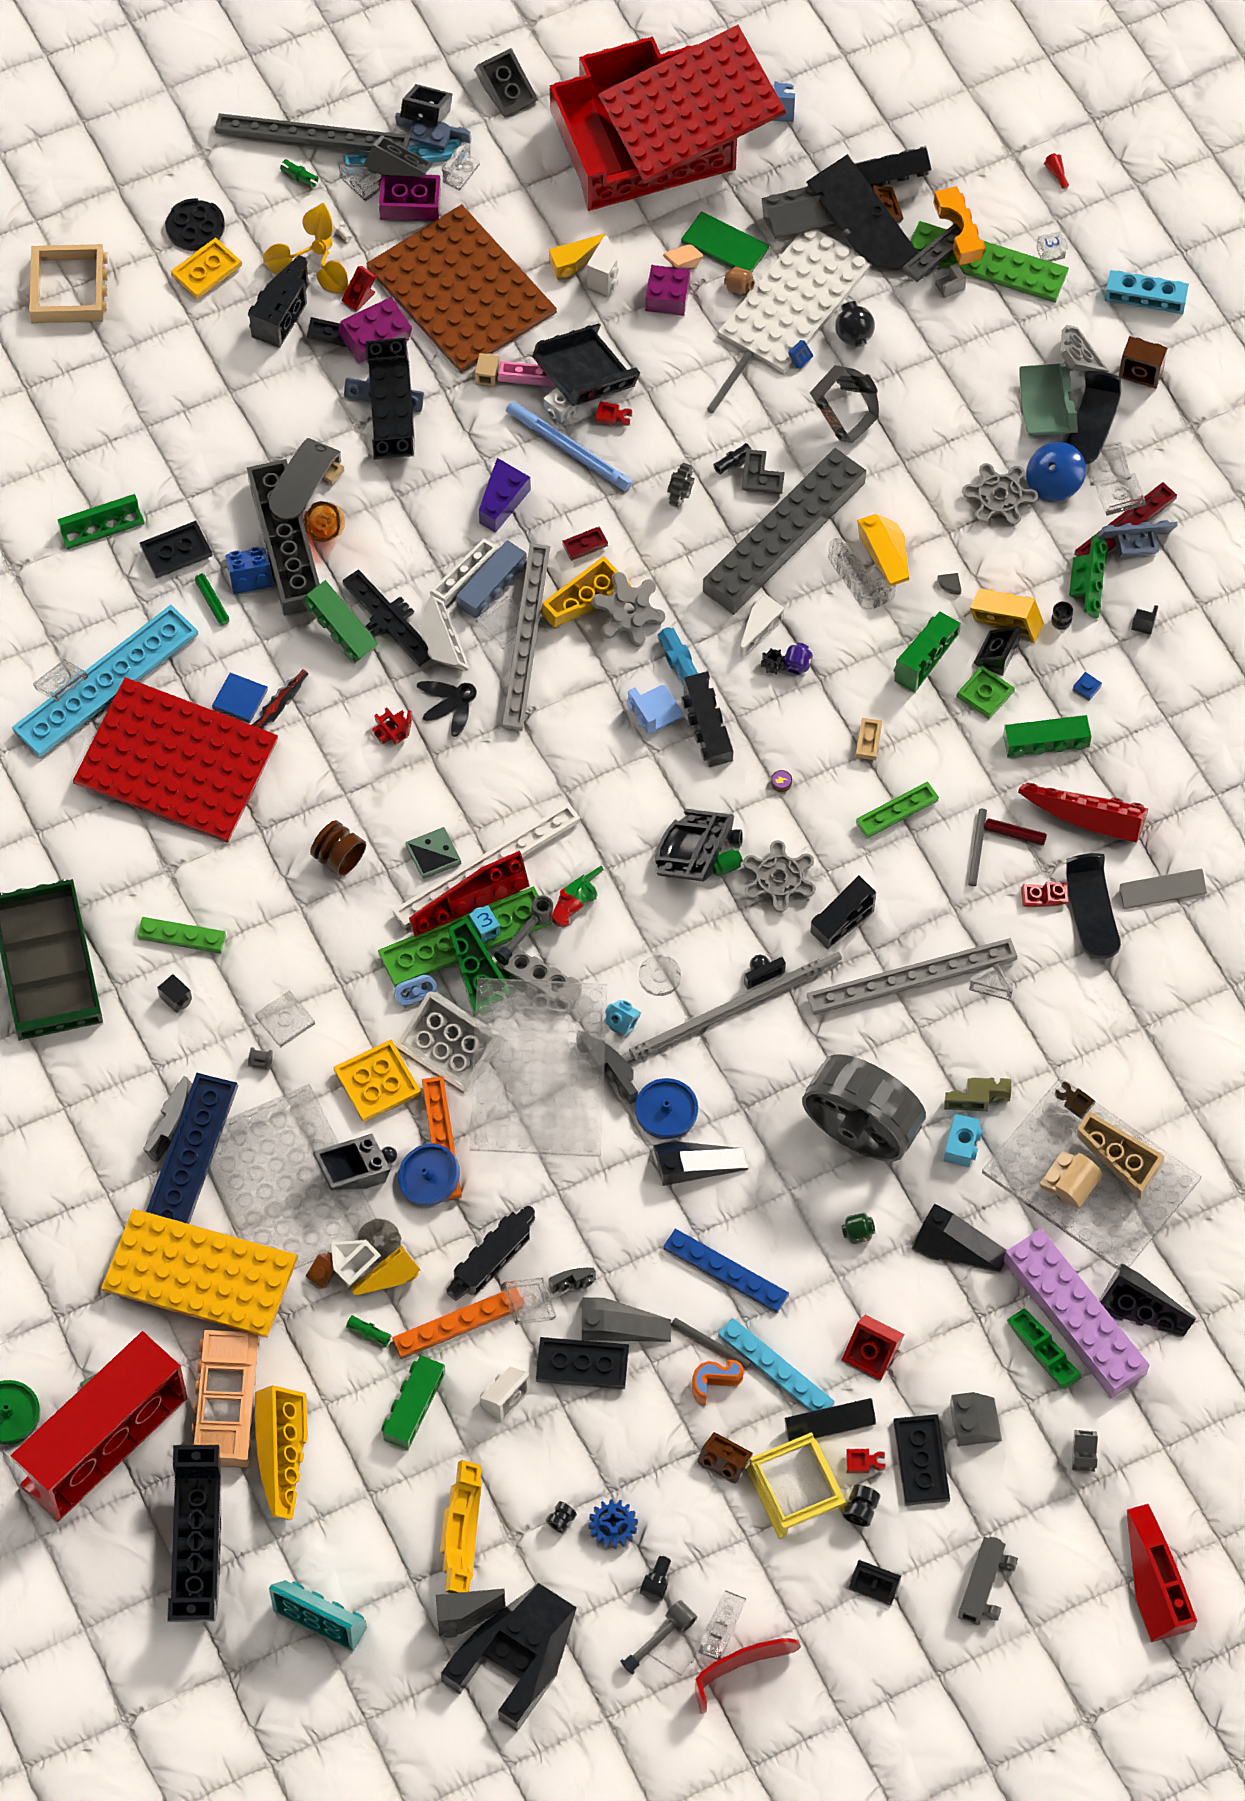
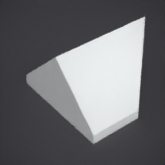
M366 1239L331 1242L333 1270L348 1286L381 1256Z

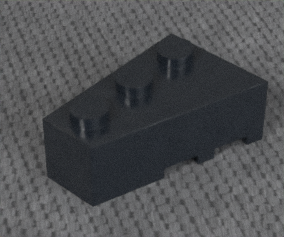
M858 875L820 914H817L812 919L810 933L829 949L875 911L876 891Z

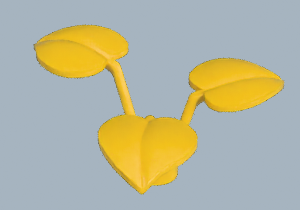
M321 203L307 211L302 219L304 230L309 235H315L312 245L290 255V248L286 244L277 243L265 251L263 261L273 273L278 275L293 261L292 258L313 250L316 254H323L321 261L322 269L316 274L321 287L332 293H344L349 285L346 269L340 262L334 260L328 261L325 264L327 255H329L328 250L333 245L330 237L333 232V224L326 204Z

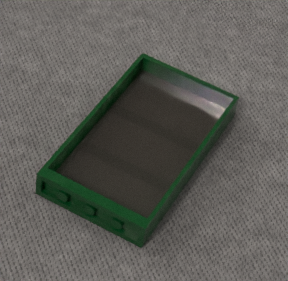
M63 879L57 883L39 884L33 888H20L14 892L0 893V954L18 1041L104 1023L73 879Z

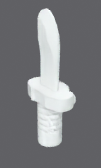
M331 216L333 224L332 235L339 234L346 242H349L352 236L344 229L346 224L343 221L337 223Z

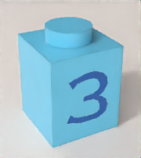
M488 905L483 908L478 907L469 914V921L483 943L500 935V924Z

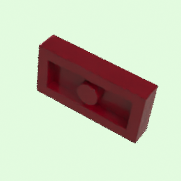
M600 526L563 540L562 545L572 561L607 547L608 541Z

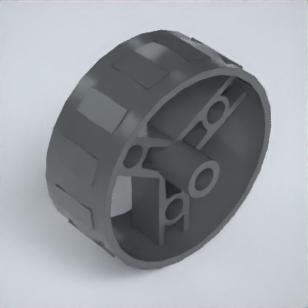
M835 1054L827 1057L802 1097V1105L806 1113L829 1136L855 1152L886 1162H895L903 1157L926 1119V1111L923 1104L900 1080L874 1064L849 1055Z

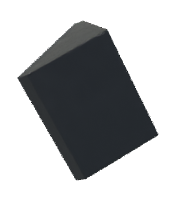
M1016 626L990 630L974 664L979 667L984 666L988 670L1003 676L1019 645L1021 628Z

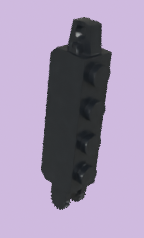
M531 1205L523 1207L517 1214L512 1212L508 1217L504 1216L498 1223L495 1231H490L484 1237V1242L479 1247L476 1246L471 1250L468 1255L469 1258L464 1263L460 1262L455 1267L454 1279L446 1289L448 1296L457 1301L466 1293L477 1295L530 1240L529 1227L535 1221V1211Z

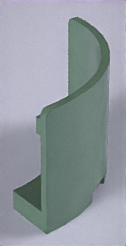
M1064 363L1020 366L1021 401L1028 435L1078 433L1077 412L1073 400L1070 401L1068 394L1072 393L1070 369Z

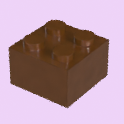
M1129 336L1122 354L1119 377L1157 389L1164 370L1168 347Z

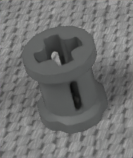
M251 1047L248 1066L258 1065L270 1069L273 1050L267 1052L255 1050L254 1047Z

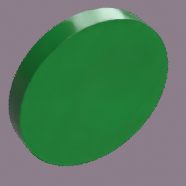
M3 1380L0 1381V1444H14L26 1439L36 1429L40 1419V1405L36 1394L30 1387L19 1381Z

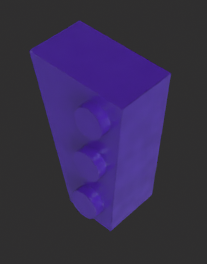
M497 458L479 507V523L496 533L531 491L530 476Z

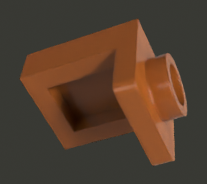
M332 1253L318 1254L306 1274L308 1279L321 1288H326L335 1274Z

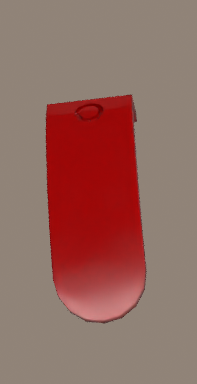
M779 1638L757 1643L737 1650L709 1665L695 1678V1694L701 1713L707 1712V1701L703 1688L716 1678L755 1661L794 1653L801 1648L799 1640Z

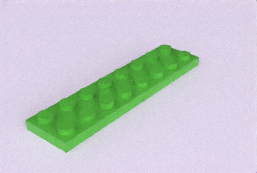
M919 221L910 242L920 253L947 229ZM984 241L985 251H983L982 260L959 265L953 252L937 265L950 269V266L957 263L966 275L1055 303L1069 271V267Z
M534 886L488 905L500 924V935L483 943L487 951L510 942L529 920L532 902L539 896ZM470 913L416 937L413 935L379 949L378 955L394 987L407 980L421 975H430L457 964L448 931L450 927L465 918L469 919ZM552 920L544 925L536 924L529 933L551 925Z

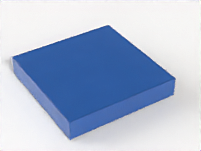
M230 672L212 704V709L251 723L268 691V686Z

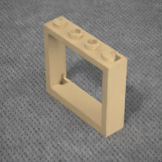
M103 244L31 246L29 305L31 323L103 321V312L107 311V302L104 301V297H107V285H104V280H108L107 268H104V265L108 264V252H104ZM97 259L95 305L40 307L41 260Z

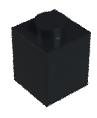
M174 974L157 987L159 997L176 1013L181 1009H185L191 1003V990Z

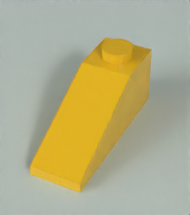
M606 234L549 249V261L556 279L567 278L576 274L587 265Z
M401 1245L350 1288L356 1296L402 1285L407 1281L411 1282L417 1278L418 1272L421 1269Z

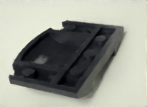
M687 809L684 811L686 816L680 821L675 819L660 840L655 857L658 868L656 872L658 876L704 882L713 874L712 868L726 839H730L734 816L732 814Z

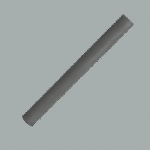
M747 350L708 406V412H715L752 358V351Z
M983 808L978 811L968 882L970 886L977 885L987 810Z
M676 1317L672 1321L671 1325L724 1357L738 1361L746 1370L750 1367L751 1361Z

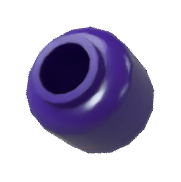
M798 642L797 645H790L783 660L788 672L801 675L803 672L808 671L813 658L808 645Z

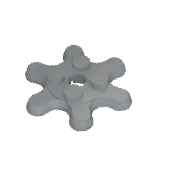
M984 463L979 467V473L983 477L982 483L978 485L967 484L962 489V494L965 498L975 499L981 503V507L976 511V518L981 523L987 522L992 515L998 516L1000 514L1006 517L1010 525H1017L1022 517L1017 507L1020 504H1033L1038 500V493L1035 490L1024 489L1020 486L1019 481L1025 474L1024 469L1020 466H1013L1006 474H998L991 464ZM1001 492L1005 494L1004 499L998 498L994 494Z
M616 572L611 578L614 586L613 593L609 596L596 594L591 600L594 608L604 610L608 615L606 624L601 628V634L604 638L611 639L618 631H626L630 636L631 643L635 646H641L646 640L643 626L648 622L661 624L665 620L664 611L653 608L649 603V597L655 592L656 584L654 581L647 579L639 587H631L627 582L625 574ZM626 603L633 605L635 610L633 614L625 612L624 606Z
M780 840L773 841L770 844L771 854L768 858L759 859L754 855H748L744 858L743 865L747 870L756 874V880L745 887L746 896L750 899H755L760 895H769L773 899L774 909L778 912H784L789 907L788 897L791 894L811 897L815 893L816 887L812 882L806 881L802 875L806 869L813 866V856L805 853L797 858H790L785 852L786 846L784 842ZM778 873L785 876L784 881L774 879V875Z

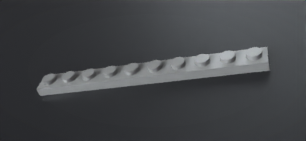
M530 543L502 723V728L523 731L550 546Z
M1011 938L812 991L807 993V999L812 1014L816 1015L1015 961L1018 956Z

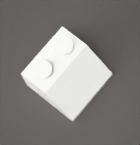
M604 235L587 264V288L609 296L611 291H615L618 286L619 279H617L619 268H617V257L610 240Z
M511 1366L506 1371L502 1370L496 1376V1382L491 1387L487 1386L480 1394L481 1407L499 1422H502L530 1392V1374Z

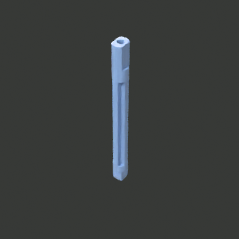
M516 402L509 403L506 408L507 413L623 491L630 489L633 481L623 475V473Z

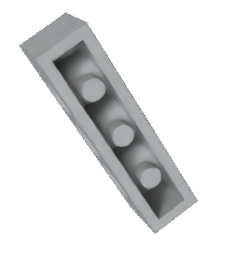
M516 947L512 952L508 965H503L498 961L495 962L505 979L566 1013H569L581 995V984L577 979L565 976L556 967L545 965L538 957L527 955L520 947ZM524 965L525 968L519 969L517 966ZM537 975L544 976L542 979L535 978ZM556 985L562 986L560 989H554L553 987Z

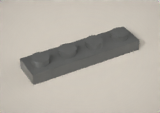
M955 223L906 263L903 266V272L916 282L920 281L953 253L954 239L961 233L959 226Z

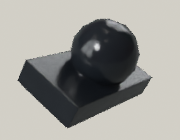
M755 955L749 964L751 971L744 974V985L747 990L785 973L786 962L784 958L780 957L770 962L765 955Z

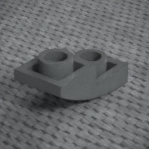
M584 1267L561 1272L548 1278L549 1288L553 1294L557 1291H565L571 1284L574 1285L576 1290L582 1287L587 1288L596 1280V1271L593 1267Z

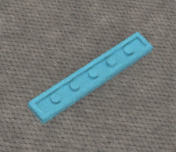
M459 138L449 140L446 150L422 144L408 146L409 151L431 163L463 158ZM369 152L344 156L347 176L370 172L363 165Z

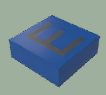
M800 340L788 352L794 365L799 369L813 357L805 340Z

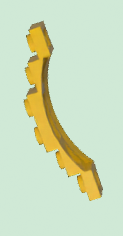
M465 1460L458 1462L456 1483L451 1485L449 1507L444 1509L440 1553L444 1554L442 1572L447 1573L445 1592L447 1593L470 1592V1582L473 1578L482 1487V1465Z

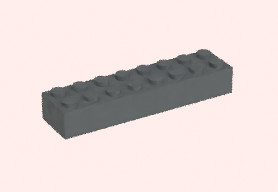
M287 459L247 467L248 482L284 616L308 611L304 605L303 598L320 584L302 515L294 520L285 521L278 519L270 511V495L288 465Z

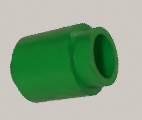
M731 848L720 853L712 868L715 875H725L740 868L741 862H743L740 852Z

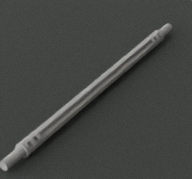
M837 952L822 960L817 959L629 1049V1052L621 1056L627 1062L632 1059L635 1061L824 971L825 967L842 960V956Z

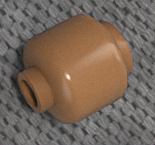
M734 267L728 270L724 278L728 291L740 295H746L755 286L752 272L743 268Z

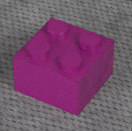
M651 265L645 297V311L685 316L691 270Z

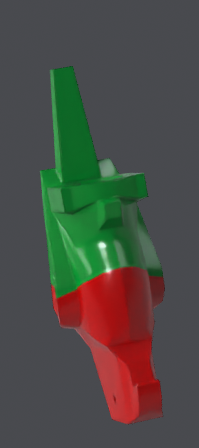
M602 866L585 876L583 874L560 890L558 902L551 916L552 922L556 926H569V917L579 911L587 901L597 899V891L590 881L603 871Z

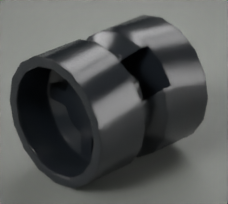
M854 1485L849 1496L851 1502H847L843 1517L855 1525L862 1527L870 1526L874 1516L873 1510L877 1508L881 1495L868 1486Z

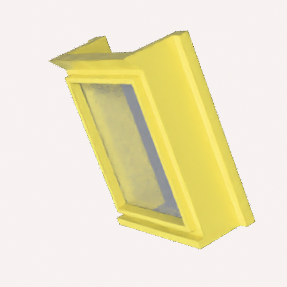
M812 1432L751 1457L750 1465L745 1467L779 1539L787 1536L788 1528L836 1508H839L840 1513L844 1512L847 1504Z

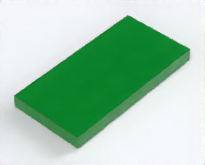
M702 211L681 238L682 244L693 245L702 254L730 268L739 267L753 272L769 250L768 244Z

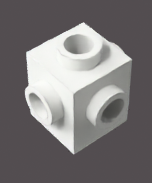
M557 387L544 398V410L552 419L562 423L574 415L575 406L570 404Z

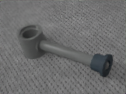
M538 896L533 900L529 920L506 947H502L500 951L494 953V957L499 963L508 965L512 952L536 924L544 925L551 920L553 901L549 897Z
M682 1600L676 1602L668 1610L665 1617L669 1622L633 1656L629 1655L625 1660L622 1659L620 1661L629 1673L634 1674V1670L640 1665L639 1662L675 1628L683 1633L695 1623L698 1616Z

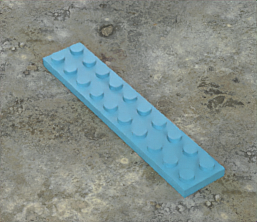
M169 605L12 727L13 732L41 758L113 701L124 677L137 682L199 635L198 630L172 605Z

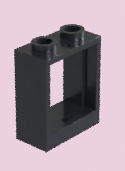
M415 84L402 99L400 117L437 127L450 112L453 93Z

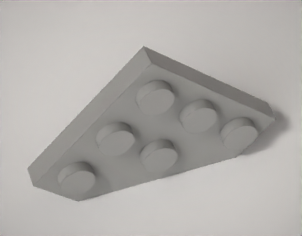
M1066 325L1062 329L1061 356L1065 360V366L1072 371L1075 370L1082 373L1086 371H1103L1108 373L1109 370L1080 329L1076 326Z

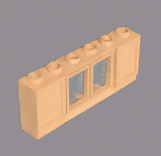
M204 1330V1339H200L199 1352H202V1360H198L197 1372L201 1373L200 1381L196 1380L195 1393L199 1394L198 1402H194L193 1409L197 1419L196 1423H192L191 1431L192 1436H195L194 1444L190 1445H219L221 1467L249 1468L248 1450L251 1445L250 1427H252L254 1385H256L255 1369L258 1363L257 1346L260 1343L259 1336L248 1332Z

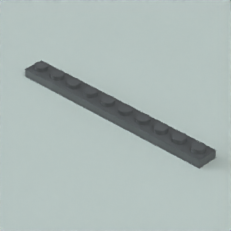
M222 113L218 114L215 125V133L364 151H370L381 135L408 149L410 135Z

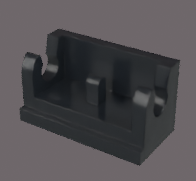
M858 1560L849 1589L892 1605L901 1582V1576Z

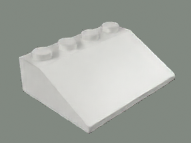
M428 991L396 1047L439 1076H443L445 1080L463 1092H467L495 1057L506 1038L439 993Z

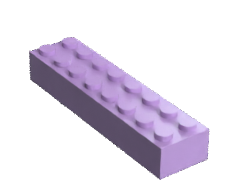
M1042 1228L1005 1252L1004 1263L1111 1398L1147 1375L1149 1363Z

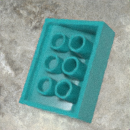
M284 1580L271 1584L269 1587L274 1612L352 1651L355 1650L367 1629L366 1620H364L365 1618L361 1614L354 1611L350 1613L344 1610L341 1604L335 1601L330 1603L324 1600L321 1594L315 1591L310 1593L295 1581L290 1583Z

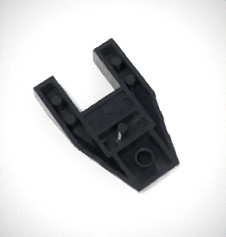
M540 1583L536 1584L480 1625L442 1670L441 1681L461 1694L484 1660L489 1658L520 1678L498 1710L499 1720L518 1731L558 1674L577 1607Z

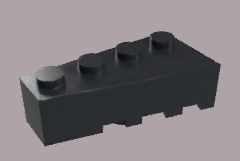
M927 146L855 163L870 186L876 183L879 186L888 185L890 180L897 179L898 182L909 180V175L917 174V177L929 175L928 171L932 170Z
M706 671L684 677V696L681 697L683 708L688 709L689 714H687L690 726L694 725L696 743L701 744L702 749H700L702 759L703 761L707 760L710 768L732 762L734 751L726 726H721L723 724L720 707L715 708L717 706L714 688L709 689L710 676L709 672Z

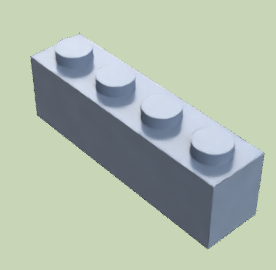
M507 540L456 595L457 607L475 619L480 614H484L488 610L490 603L500 597L502 590L513 583L515 576L519 572L524 571L527 565V553Z

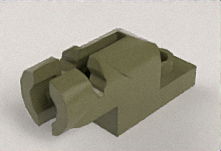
M992 1077L968 1078L966 1093L961 1091L945 1093L944 1109L988 1111L989 1100H992V1102L1010 1101L1011 1079L1000 1078L999 1084H996Z

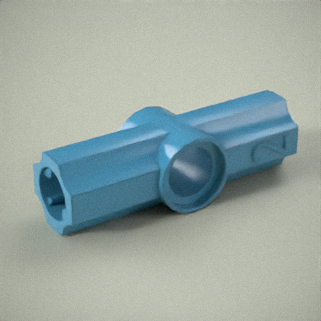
M667 627L662 629L658 633V640L666 652L665 655L671 669H675L684 685V677L699 673L692 662L688 647L682 644L674 628Z

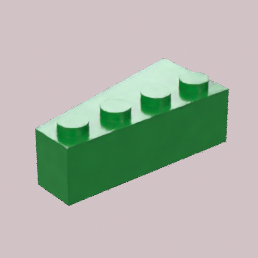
M940 611L935 617L932 616L927 626L896 660L893 670L895 672L894 681L915 693L959 635L961 623Z
M465 918L450 927L448 934L473 1016H476L510 996L512 990L469 919Z

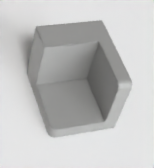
M956 263L950 266L949 276L936 280L935 285L942 296L946 298L965 290L966 277Z

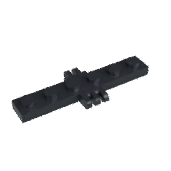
M359 569L342 580L343 585L372 615L369 619L370 622L365 627L368 631L371 630L370 633L373 636L378 635L380 632L382 634L388 633L419 667L431 659L427 652L429 650L427 644L419 633L406 621L415 611L409 608V604L404 602L402 597H398L390 603Z

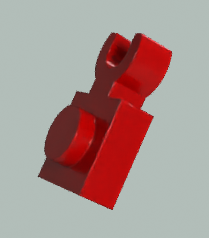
M600 401L595 422L615 426L616 421H619L622 425L629 426L630 419L625 418V416L632 417L633 410L628 408L619 410L620 405Z
M847 1449V1473H869L870 1467L878 1471L885 1470V1464H880L876 1461L879 1458L884 1459L885 1452L879 1451L874 1453V1455H869V1449Z

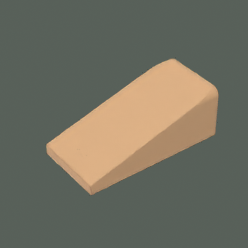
M685 245L663 254L664 258L675 268H695L703 258V254L693 245Z

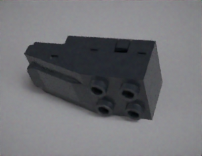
M298 255L266 285L264 290L259 292L257 302L248 311L250 319L249 328H251V336L278 348L282 346L307 304L306 290L310 283L306 257Z

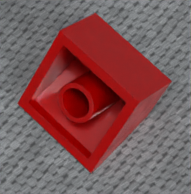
M865 1314L856 1324L842 1361L882 1380L897 1354L905 1334Z

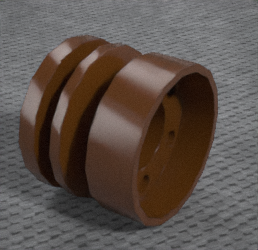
M334 820L327 824L317 835L311 846L310 855L318 859L322 864L327 863L329 870L342 877L358 864L367 845L366 841L355 833H350V830L343 826L341 822Z

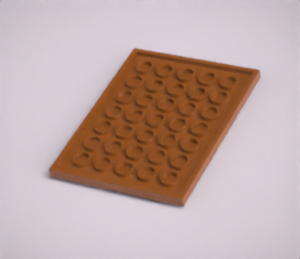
M462 204L366 263L367 269L377 276L376 279L460 373L478 362L480 353H494L557 313V308Z

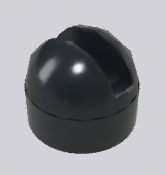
M742 829L731 831L730 839L727 840L730 845L742 846Z

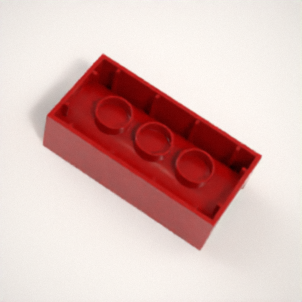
M142 1330L10 1455L11 1459L27 1474V1477L19 1484L20 1487L51 1517L59 1522L188 1399L181 1365Z

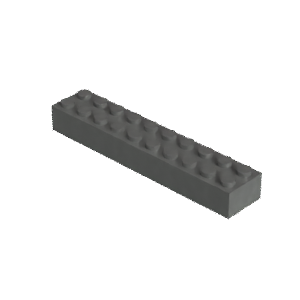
M834 448L703 578L702 592L734 615L865 484L866 469Z

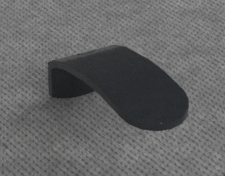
M1103 371L1085 372V391L1077 414L1078 433H1070L1066 441L1067 444L1074 446L1082 454L1086 464H1090L1098 458L1109 434L1121 396V377Z
M1089 853L1066 859L1065 873L1068 891L1083 950L1091 957L1107 959L1119 952L1121 940L1116 927L1105 879V856L1100 853Z

